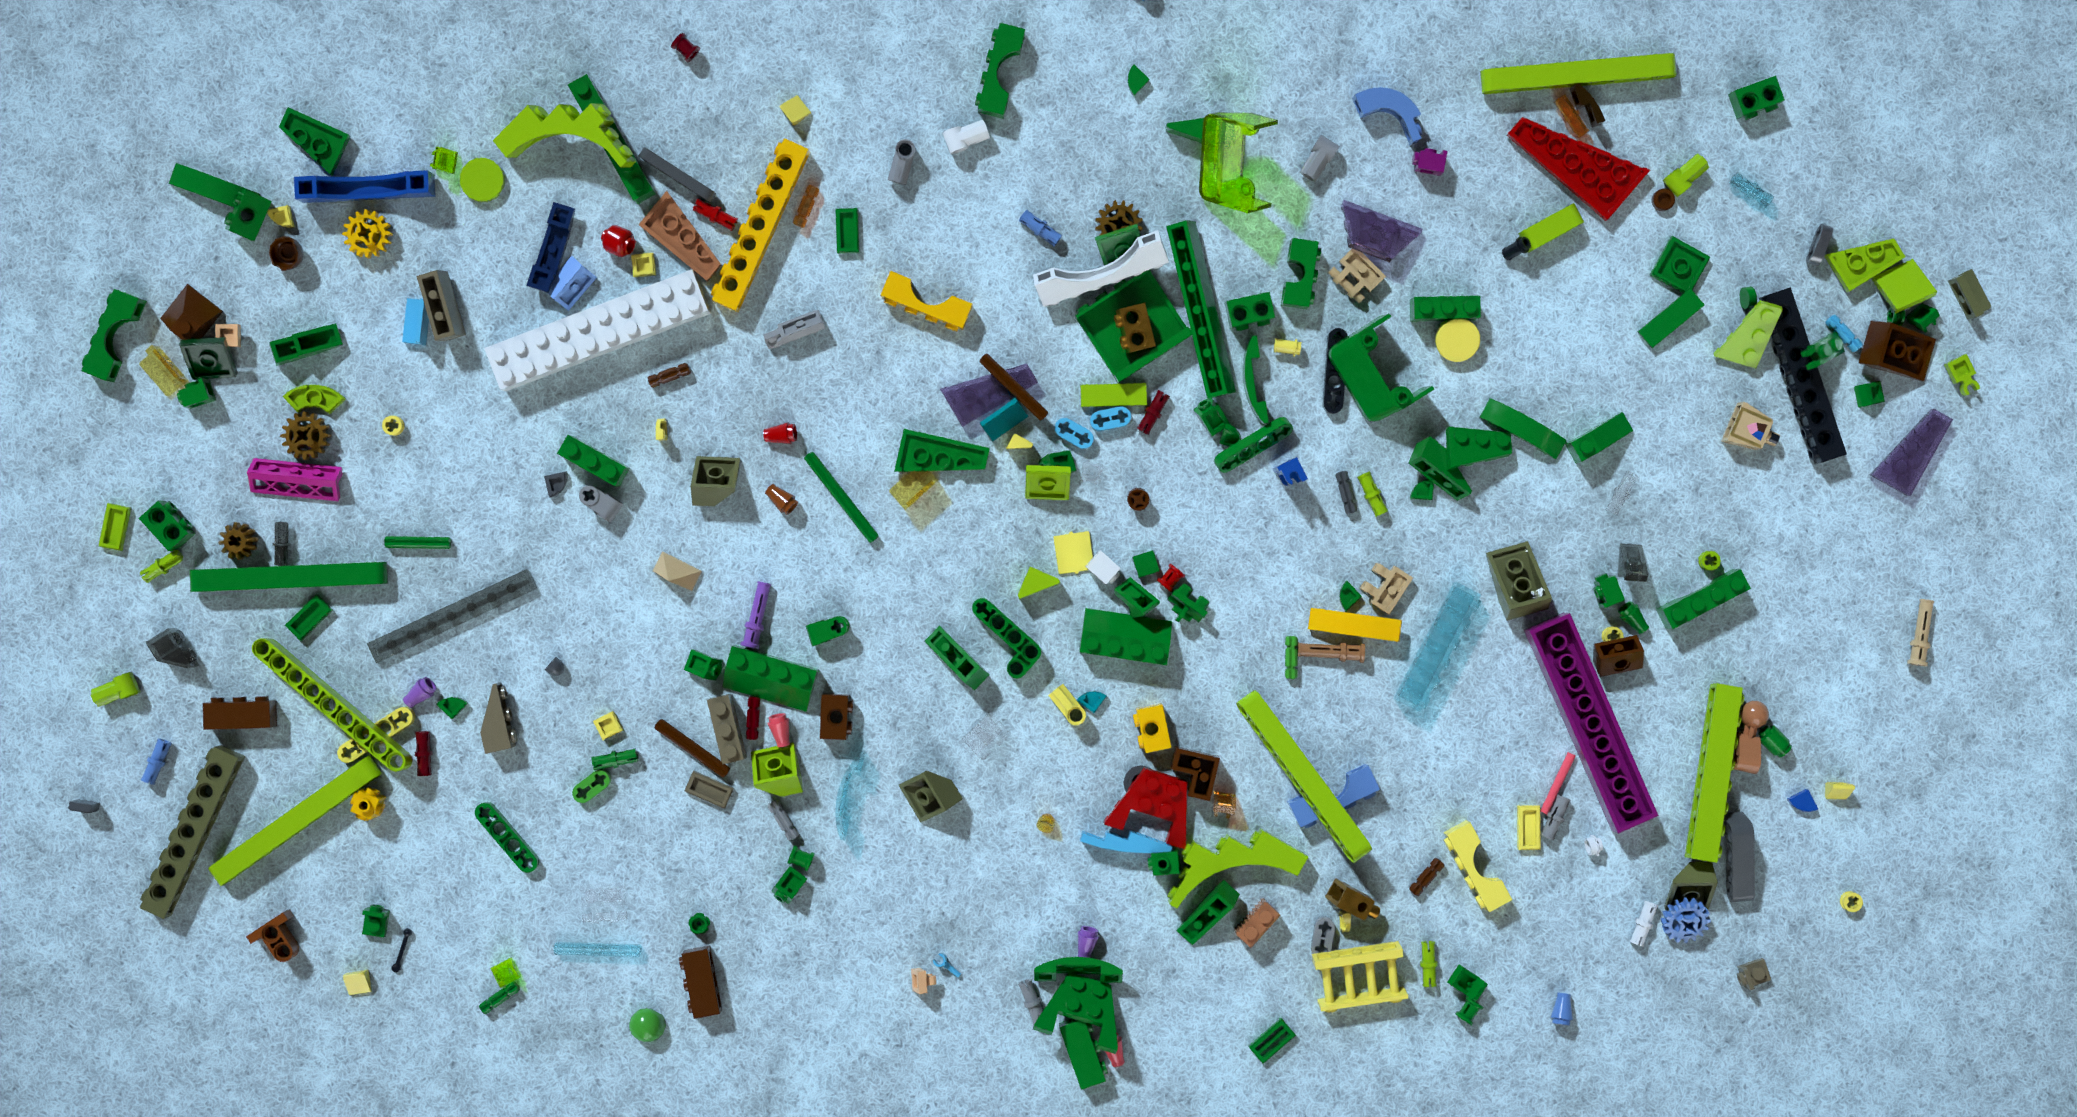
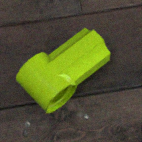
M1697 153L1683 166L1671 172L1663 179V182L1678 197L1693 185L1692 182L1710 167L1706 159Z
M133 672L119 675L113 678V681L91 689V698L97 707L140 693Z

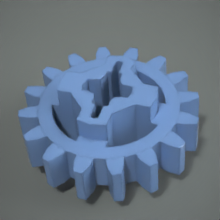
M1684 898L1681 903L1675 900L1676 905L1674 906L1667 905L1669 911L1662 912L1664 918H1661V922L1663 924L1662 928L1669 939L1674 938L1677 943L1683 939L1685 943H1688L1690 938L1696 941L1697 935L1703 937L1702 930H1709L1707 923L1711 922L1709 918L1710 913L1702 902L1697 903L1695 898L1689 902L1687 898Z

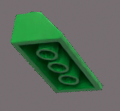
M1085 608L1079 652L1167 666L1172 621L1142 616L1132 618L1129 614Z
M733 645L725 667L722 687L807 712L819 669Z

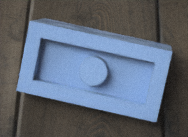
M571 256L557 272L548 294L569 311L597 277Z

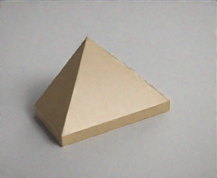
M663 551L653 569V572L669 582L691 591L702 572Z

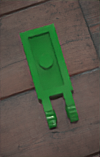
M1833 332L1807 346V349L1803 350L1801 355L1802 357L1811 356L1812 361L1806 365L1807 370L1825 364L1844 353L1845 350L1843 341L1838 333Z

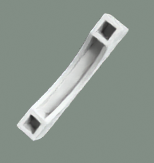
M1157 230L1137 237L1132 246L1122 256L1103 267L1087 271H1068L1053 267L1034 274V285L1043 307L1052 306L1062 300L1076 298L1087 291L1098 290L1104 285L1118 283L1129 276H1138L1146 270L1160 268L1164 264L1169 263L1160 233Z

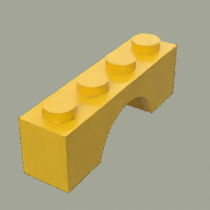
M892 271L889 272L880 295L885 299L884 303L896 307L899 304L905 307L904 311L913 315H917V312L926 315L924 319L935 324L938 321L946 323L945 327L955 332L958 329H964L973 307L972 303L955 296H951L947 301L938 305L925 304L915 297L912 291L911 279Z

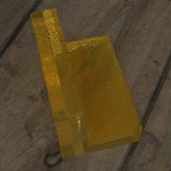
M151 345L145 350L148 356L139 365L166 396H171L188 381L185 375L159 346Z
M930 471L908 472L889 492L907 510L935 485L938 480Z

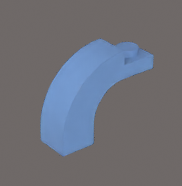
M1379 87L1364 90L1353 96L1352 100L1360 119L1376 112H1386L1393 115L1400 122L1409 145L1415 144L1421 139V127L1418 122H1414L1421 113L1413 101L1403 93L1390 88Z

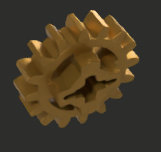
M1114 200L1112 207L1106 203V211L1099 210L1098 213L1102 217L1096 218L1095 222L1100 225L1095 227V231H1101L1100 235L1107 233L1105 227L1110 228L1112 232L1119 230L1113 224L1117 220H1122L1121 223L1125 225L1121 226L1120 229L1134 224L1138 225L1143 219L1136 217L1140 211L1136 210L1133 212V204L1126 207L1124 200L1121 205H1118L1116 200ZM1118 210L1115 216L1107 217L1109 213ZM1125 212L1131 216L1133 223L1128 221ZM1138 226L1139 231H1142L1143 227Z
M303 412L302 416L295 413L294 420L287 418L286 420L289 425L282 426L286 433L280 435V437L286 438L282 446H289L287 453L292 454L295 452L294 457L298 459L303 457V460H309L310 456L318 458L317 452L324 454L323 446H330L326 438L332 437L330 434H326V430L330 427L322 425L325 419H317L318 414L315 413L309 416V412ZM304 421H310V422H312L311 424H308L307 426H304V425H301V424H300L301 422H304ZM304 432H308L306 435L308 437V440H304ZM306 445L312 448L307 451L301 450V448H304Z

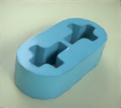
M1126 407L1100 410L1091 415L1090 425L1096 431L1123 427L1130 422L1131 413ZM1120 410H1122L1123 414H1127V418L1124 419L1123 423H1120L1119 419L1112 420V416L1118 415ZM1097 415H1101V418L1109 417V421L1104 422L1103 427H1099L1098 424L1093 422V420L1097 419Z
M1061 418L1056 422L1055 432L1062 439L1081 449H1086L1092 445L1094 438L1092 432L1068 418ZM1069 423L1068 428L1074 431L1073 434L1069 432L1061 434V428L1058 427L1059 424ZM1075 433L1080 435L1087 433V438L1090 442L1083 445L1079 444L1080 439L1074 436Z

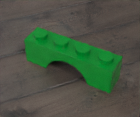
M999 23L998 29L994 28L991 41L995 42L993 50H988L986 63H989L987 72L983 71L980 84L984 85L982 93H977L975 105L978 106V113L1004 119L1009 93L1000 86L997 72L1000 65L1006 59L1020 55L1025 37V29L1004 23Z
M114 289L109 294L106 301V310L101 314L98 321V330L90 340V350L82 360V372L105 381L115 382L122 361L114 352L113 337L118 328L123 324L140 320L147 302L146 300Z
M1732 569L1714 578L1712 582L1703 588L1674 599L1657 608L1656 611L1665 629H1675L1750 590L1751 587L1741 569Z

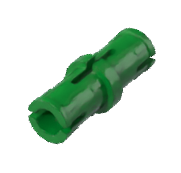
M636 748L620 752L615 750L611 751L610 754L591 757L593 769L595 771L608 767L619 768V765L638 762Z

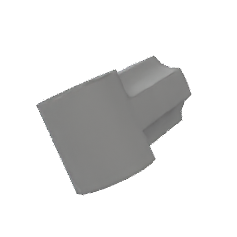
M1320 135L1300 173L1307 179L1316 182L1340 146Z
M903 139L897 143L888 176L889 181L902 185L907 184L913 158L916 154L912 141ZM903 145H909L912 148V152L908 156L900 154V148Z

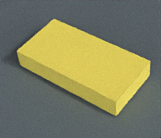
M1517 805L1518 850H1541L1540 805Z

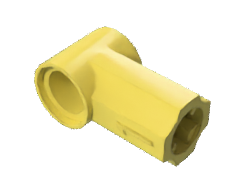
M1064 684L1048 695L1070 724L1080 725L1085 721V709L1078 703ZM1073 709H1079L1082 712L1083 717L1080 721H1073L1071 719L1070 712Z

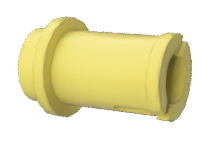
M1275 338L1274 353L1293 354L1295 357V355H1300L1302 342H1298L1297 339L1290 341Z

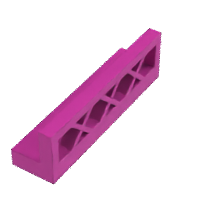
M254 458L247 470L250 492L330 501H339L340 499L338 483L343 475L342 467ZM256 480H262L268 485H256ZM284 482L289 488H282L277 483ZM299 485H307L311 490H303ZM321 487H332L333 493H327Z

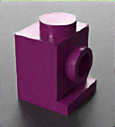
M1424 148V151L1421 150L1420 152L1415 151L1412 158V165H1415L1414 171L1437 176L1442 175L1448 151L1443 150L1440 154L1437 153V150Z

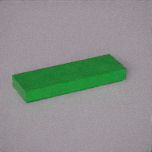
M1689 288L1637 332L1653 348L1705 304Z

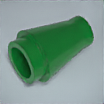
M1630 601L1619 608V618L1638 634L1648 630L1649 625L1646 623L1638 604Z

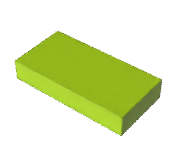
M107 503L99 547L123 551L131 507Z

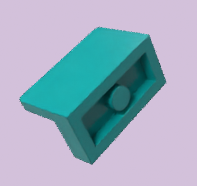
M1014 398L981 421L980 425L993 442L1028 418V415L1019 404L1017 398Z

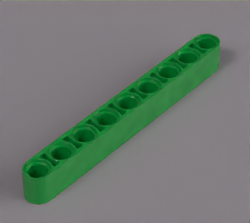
M387 562L189 570L190 592L388 584Z

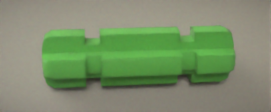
M1286 636L1285 666H1287V669H1285V677L1287 679H1296L1298 673L1296 666H1298V649H1296L1298 638L1296 636Z

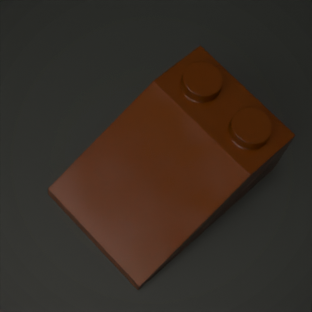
M1870 321L1859 364L1924 381L1936 339L1891 322Z

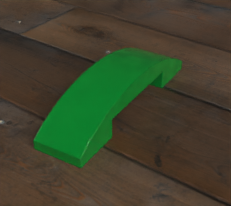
M178 163L175 164L168 183L233 208L236 205L233 204L236 193L246 189ZM246 189V190H248V191H250V192H253V193H255V194H257V195L260 196L259 193L254 192V191H251V190H249V189ZM245 208L242 210L244 212L252 214L249 208Z
M1255 335L1250 338L1245 350L1243 384L1248 403L1254 415L1264 425L1269 423L1266 401L1257 402L1252 360L1260 358L1258 338Z
M1489 398L1479 418L1497 428H1502L1531 444L1537 450L1555 460L1567 441L1541 423L1492 398Z
M1088 957L1055 959L1034 968V981L1056 982V973L1068 974L1069 972L1074 974H1100V983H1122L1123 979L1122 969L1111 963Z

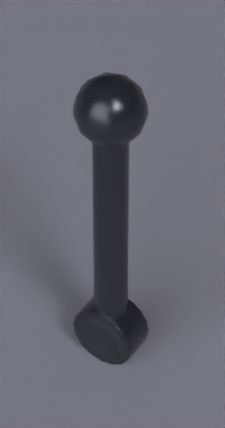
M409 928L403 931L402 945L396 963L391 967L393 972L401 970L400 962L408 937L412 935V930Z

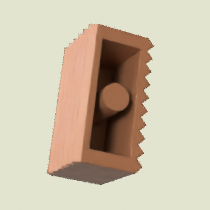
M1260 898L1261 902H1258V905H1255V908L1249 911V915H1246V918H1243V921H1240V924H1237V927L1234 928L1236 935L1250 948L1281 916L1264 898Z

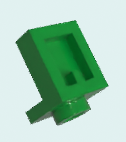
M1212 398L1201 401L1193 409L1211 436L1223 430L1225 423L1230 425L1219 404Z
M1071 450L1047 454L1039 460V465L1068 466L1071 467V474L1077 471Z
M691 649L684 670L703 679L716 681L721 673L723 660Z
M789 866L771 891L778 901L789 904L807 878Z
M376 904L365 908L362 911V915H365L362 934L386 937L390 910L383 909L384 906Z

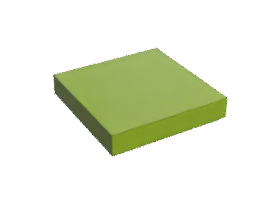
M1914 259L1882 272L1872 279L1895 313L1921 303L1937 294V290Z
M1026 465L1025 499L1069 500L1071 467Z

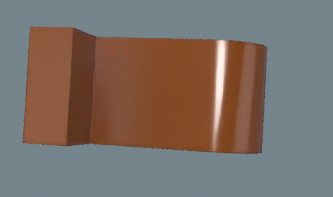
M290 909L246 936L250 944L262 938L274 958L280 962H286L294 958L299 952V944L285 924V922L294 917ZM271 927L277 929V937L271 934ZM284 945L290 949L289 955L283 952Z

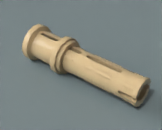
M1920 599L1915 637L1910 642L1912 649L1907 664L1928 667L1926 658L1927 651L1931 647L1928 637L1934 601Z

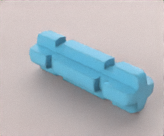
M1837 315L1830 316L1826 320L1827 326L1830 329L1833 328V332L1838 333L1843 343H1847V347L1852 352L1858 351L1863 346V343L1858 338L1855 339V334L1844 323H1840L1841 319Z

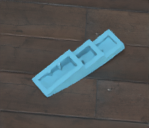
M1106 830L1104 838L1082 831L1080 842L1121 852L1158 853L1171 852L1172 850L1171 845L1133 830L1129 831L1127 837Z

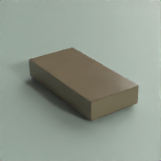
M693 771L684 791L725 809L734 788L697 771Z

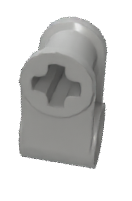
M585 486L579 492L580 501L610 523L623 506L620 501L594 486ZM594 491L593 496L595 499L587 501L588 496L585 495L586 492Z

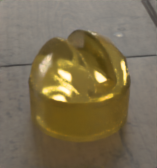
M1043 814L1039 817L1036 826L1044 833H1051L1055 826V819L1051 814Z

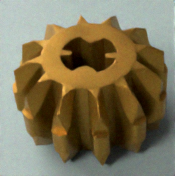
M234 522L233 527L231 525L225 526L226 532H220V536L224 540L218 542L219 545L225 546L221 552L228 553V558L233 559L236 557L237 560H243L244 556H252L250 550L257 549L253 542L259 540L257 537H252L255 534V530H248V524L240 525L239 522ZM236 537L241 538V541H239L240 545H236L235 541H238Z

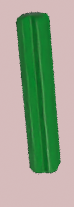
M386 536L384 545L386 548L450 549L451 538Z

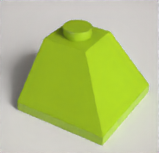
M794 742L785 747L774 746L751 752L753 782L756 789L781 797L803 792L802 777Z

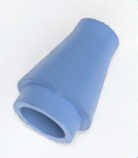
M1557 993V999L1551 1014L1553 1018L1552 1023L1570 1026V1022L1573 1020L1571 994Z

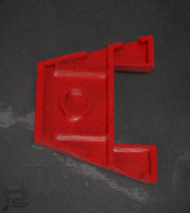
M1144 767L1127 789L1128 791L1123 798L1117 802L1113 811L1104 819L1103 823L1104 825L1123 830L1131 809L1168 820L1172 823L1165 840L1166 844L1184 849L1186 846L1187 782L1184 779Z

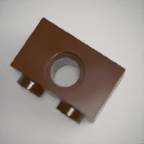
M1637 635L1594 644L1593 663L1600 677L1643 668L1644 649Z
M823 693L821 695L820 739L847 740L848 735H852V722L849 721V713H853V700L849 699L850 694ZM833 711H840L842 713L843 719L841 722L837 723L832 720L831 714Z

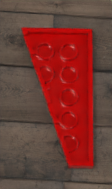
M1524 117L1506 135L1605 221L1612 216L1650 171V169L1639 167L1626 159L1622 160L1592 145L1569 138L1563 133L1547 129L1546 126Z

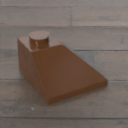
M187 284L160 319L170 331L182 340L202 339L222 314L223 310Z

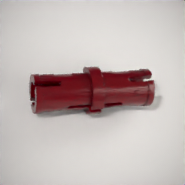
M1160 390L1157 391L1150 406L1146 407L1143 419L1139 426H1137L1139 431H1143L1147 435L1150 434L1157 418L1160 419L1162 416L1160 413L1170 398L1169 395L1164 394Z
M430 731L415 732L416 752H414V756L417 757V776H431V756L433 751L430 749Z

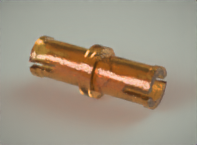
M1566 94L1553 102L1563 115V121L1569 124L1577 139L1590 131L1579 116V110H1575Z

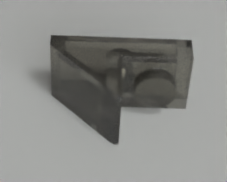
M1620 543L1618 577H1624L1626 581H1647L1648 571L1642 545Z

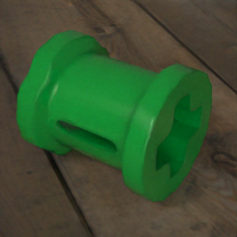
M794 845L787 864L794 863L803 867L808 872L815 853H807Z
M1467 996L1465 998L1467 1001L1461 1010L1456 1011L1455 1014L1472 1025V1020L1478 1011L1484 1007Z

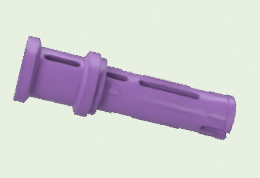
M760 581L757 582L758 585L749 622H746L744 625L746 628L744 639L740 642L742 646L755 649L760 648L758 643L761 631H764L762 621L771 586L769 583Z

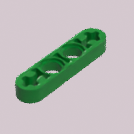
M1279 417L1220 452L1215 457L1214 464L1220 472H1229L1288 437L1293 431V426L1286 417Z
M491 802L479 804L475 808L476 819L516 866L525 873H530L537 869L539 866L537 854L496 806ZM481 808H490L489 815L491 818L497 816L498 819L489 825L487 822L491 821V819L487 815L484 817L481 815L483 812ZM496 823H503L505 825L506 831L503 835L495 832L494 827ZM515 839L520 843L518 851L510 850L508 845L510 840ZM525 849L527 852L523 855L527 859H533V862L531 863L533 867H525V859L522 856L518 859L516 855L522 853Z

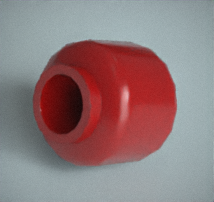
M612 225L604 230L601 235L603 249L615 256L624 257L631 254L635 248L636 241L633 233L621 226Z

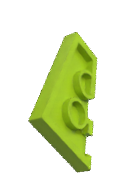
M1760 300L1742 320L1741 325L1734 333L1731 332L1726 338V342L1716 349L1713 353L1714 357L1756 369L1781 315L1782 307Z

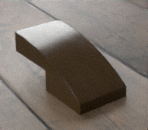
M1576 84L1569 89L1576 110L1585 107L1592 128L1605 122L1600 107L1584 87Z

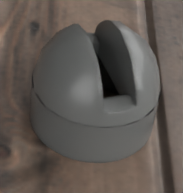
M555 657L545 668V671L552 676H559L564 670V665L560 659Z

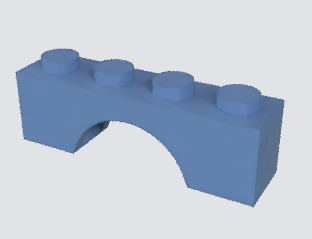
M1364 764L1346 773L1345 787L1336 797L1345 810L1355 806L1356 801L1364 798V800L1376 796V791L1380 790L1369 765ZM1302 795L1287 801L1300 828L1304 826L1306 829L1317 824L1316 820L1319 818Z

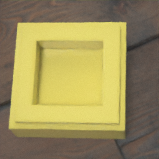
M654 253L631 255L634 278L656 276Z
M614 711L593 721L602 740L623 731Z

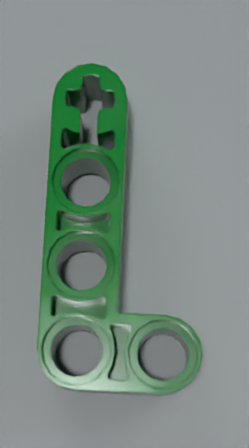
M978 598L972 605L974 615L1017 652L1008 662L1007 672L1012 678H1021L1040 658V646L988 599ZM978 602L980 604L987 603L986 609L989 612L992 609L996 611V613L991 615L989 621L984 619L988 616L983 611L981 613L977 612L978 606L976 604ZM996 616H1001L1005 621V625L1000 629L992 625V620ZM1018 631L1021 634V640L1018 643L1010 642L1008 638L1010 632ZM1028 646H1035L1038 653L1035 657L1029 658L1026 656L1025 649ZM1014 662L1021 663L1023 666L1022 672L1020 674L1012 673L1010 670L1011 664Z

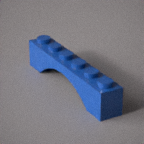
M428 170L405 171L389 175L365 177H294L295 199L302 203L436 197L435 175Z

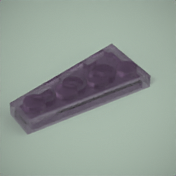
M1027 363L1005 370L1025 390L1038 383ZM992 374L940 389L962 427L1015 397Z
M1930 409L1871 472L1870 476L1906 496H1911L1953 419L1936 409Z

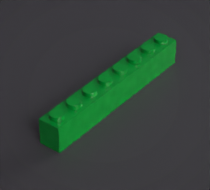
M1185 220L1168 225L1166 228L1207 399L1236 393L1196 221Z

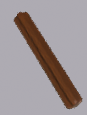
M986 353L980 358L979 362L1034 416L1042 421L1048 415V411L989 354Z
M660 719L656 723L655 730L723 778L729 773V766L726 764L722 765V761L665 720Z

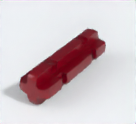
M749 697L746 739L757 740L760 698Z

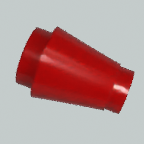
M787 422L764 429V441L792 444V442L797 441L796 425Z

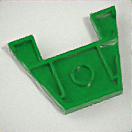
M1069 972L1036 1020L1032 1030L1052 1035L1057 1014L1101 1027L1097 1049L1116 1054L1118 1043L1111 984L1100 983L1098 980Z

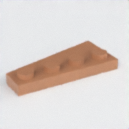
M666 191L639 223V226L708 282L722 264Z

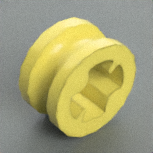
M388 416L382 422V428L386 434L397 436L404 430L405 424L398 416ZM395 419L398 429L395 428L391 432L390 429L392 428L388 427L389 422L393 423Z
M1613 626L1605 628L1601 635L1603 642L1611 640L1607 636L1612 633V630L1615 631L1614 634H1618L1617 639L1624 638L1622 630Z
M1847 891L1841 895L1840 905L1847 911L1857 912L1862 908L1863 900L1859 894ZM1849 897L1853 899L1855 898V900L1853 901L1855 904L1854 906H1847V904L1849 903Z

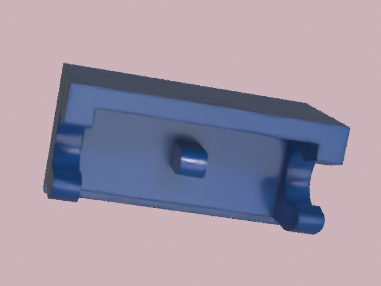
M1297 457L1273 468L1274 473L1277 472L1285 486H1288V483L1290 485L1293 484L1291 479H1294L1297 483L1308 479Z

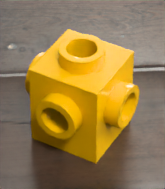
M371 787L359 790L354 793L350 804L352 808L350 811L355 813L356 817L361 820L368 821L369 819H374L382 814L385 808L384 801L386 796L381 795L379 790Z

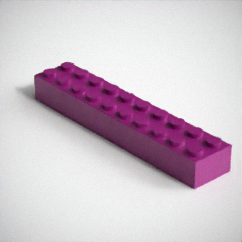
M1563 612L1525 629L1526 637L1610 829L1619 834L1659 816L1571 614Z

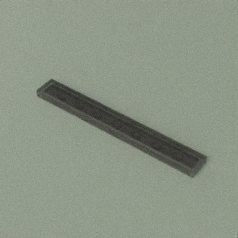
M526 569L367 643L375 662L379 663L536 590V584L529 570Z

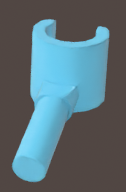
M939 953L938 955L944 960L943 963L939 964L934 959L933 964L937 967L943 966L958 978L961 973L947 962L948 959L945 954Z

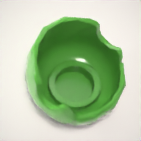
M652 1008L639 1009L632 1015L629 1022L631 1034L642 1042L657 1040L663 1035L666 1027L663 1015Z

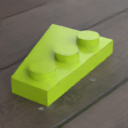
M1893 238L1829 253L1824 257L1845 291L1850 292L1906 256Z

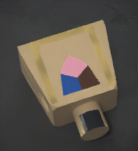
M1739 402L1736 404L1721 441L1758 450L1763 448L1764 443L1775 446L1779 441L1780 434L1770 431L1773 420L1746 402Z

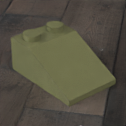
M1528 541L1486 553L1497 597L1507 621L1549 609L1552 597Z

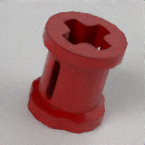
M1170 563L1167 572L1162 578H1158L1157 581L1172 593L1174 591L1173 587L1186 575Z

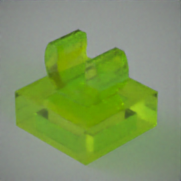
M436 147L435 151L432 152V155H434V161L430 163L432 169L447 174H455L458 152L443 147Z
M512 957L490 968L500 988L521 977Z

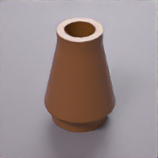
M771 484L765 491V494L771 499L777 509L786 515L790 514L798 504L794 495L774 484Z

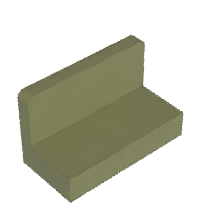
M1972 269L1948 280L1967 320L1976 318L1991 308V304Z

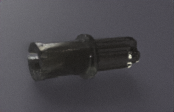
M275 522V543H272V545L274 546V565L276 566L289 565L288 546H291V543H288V522Z

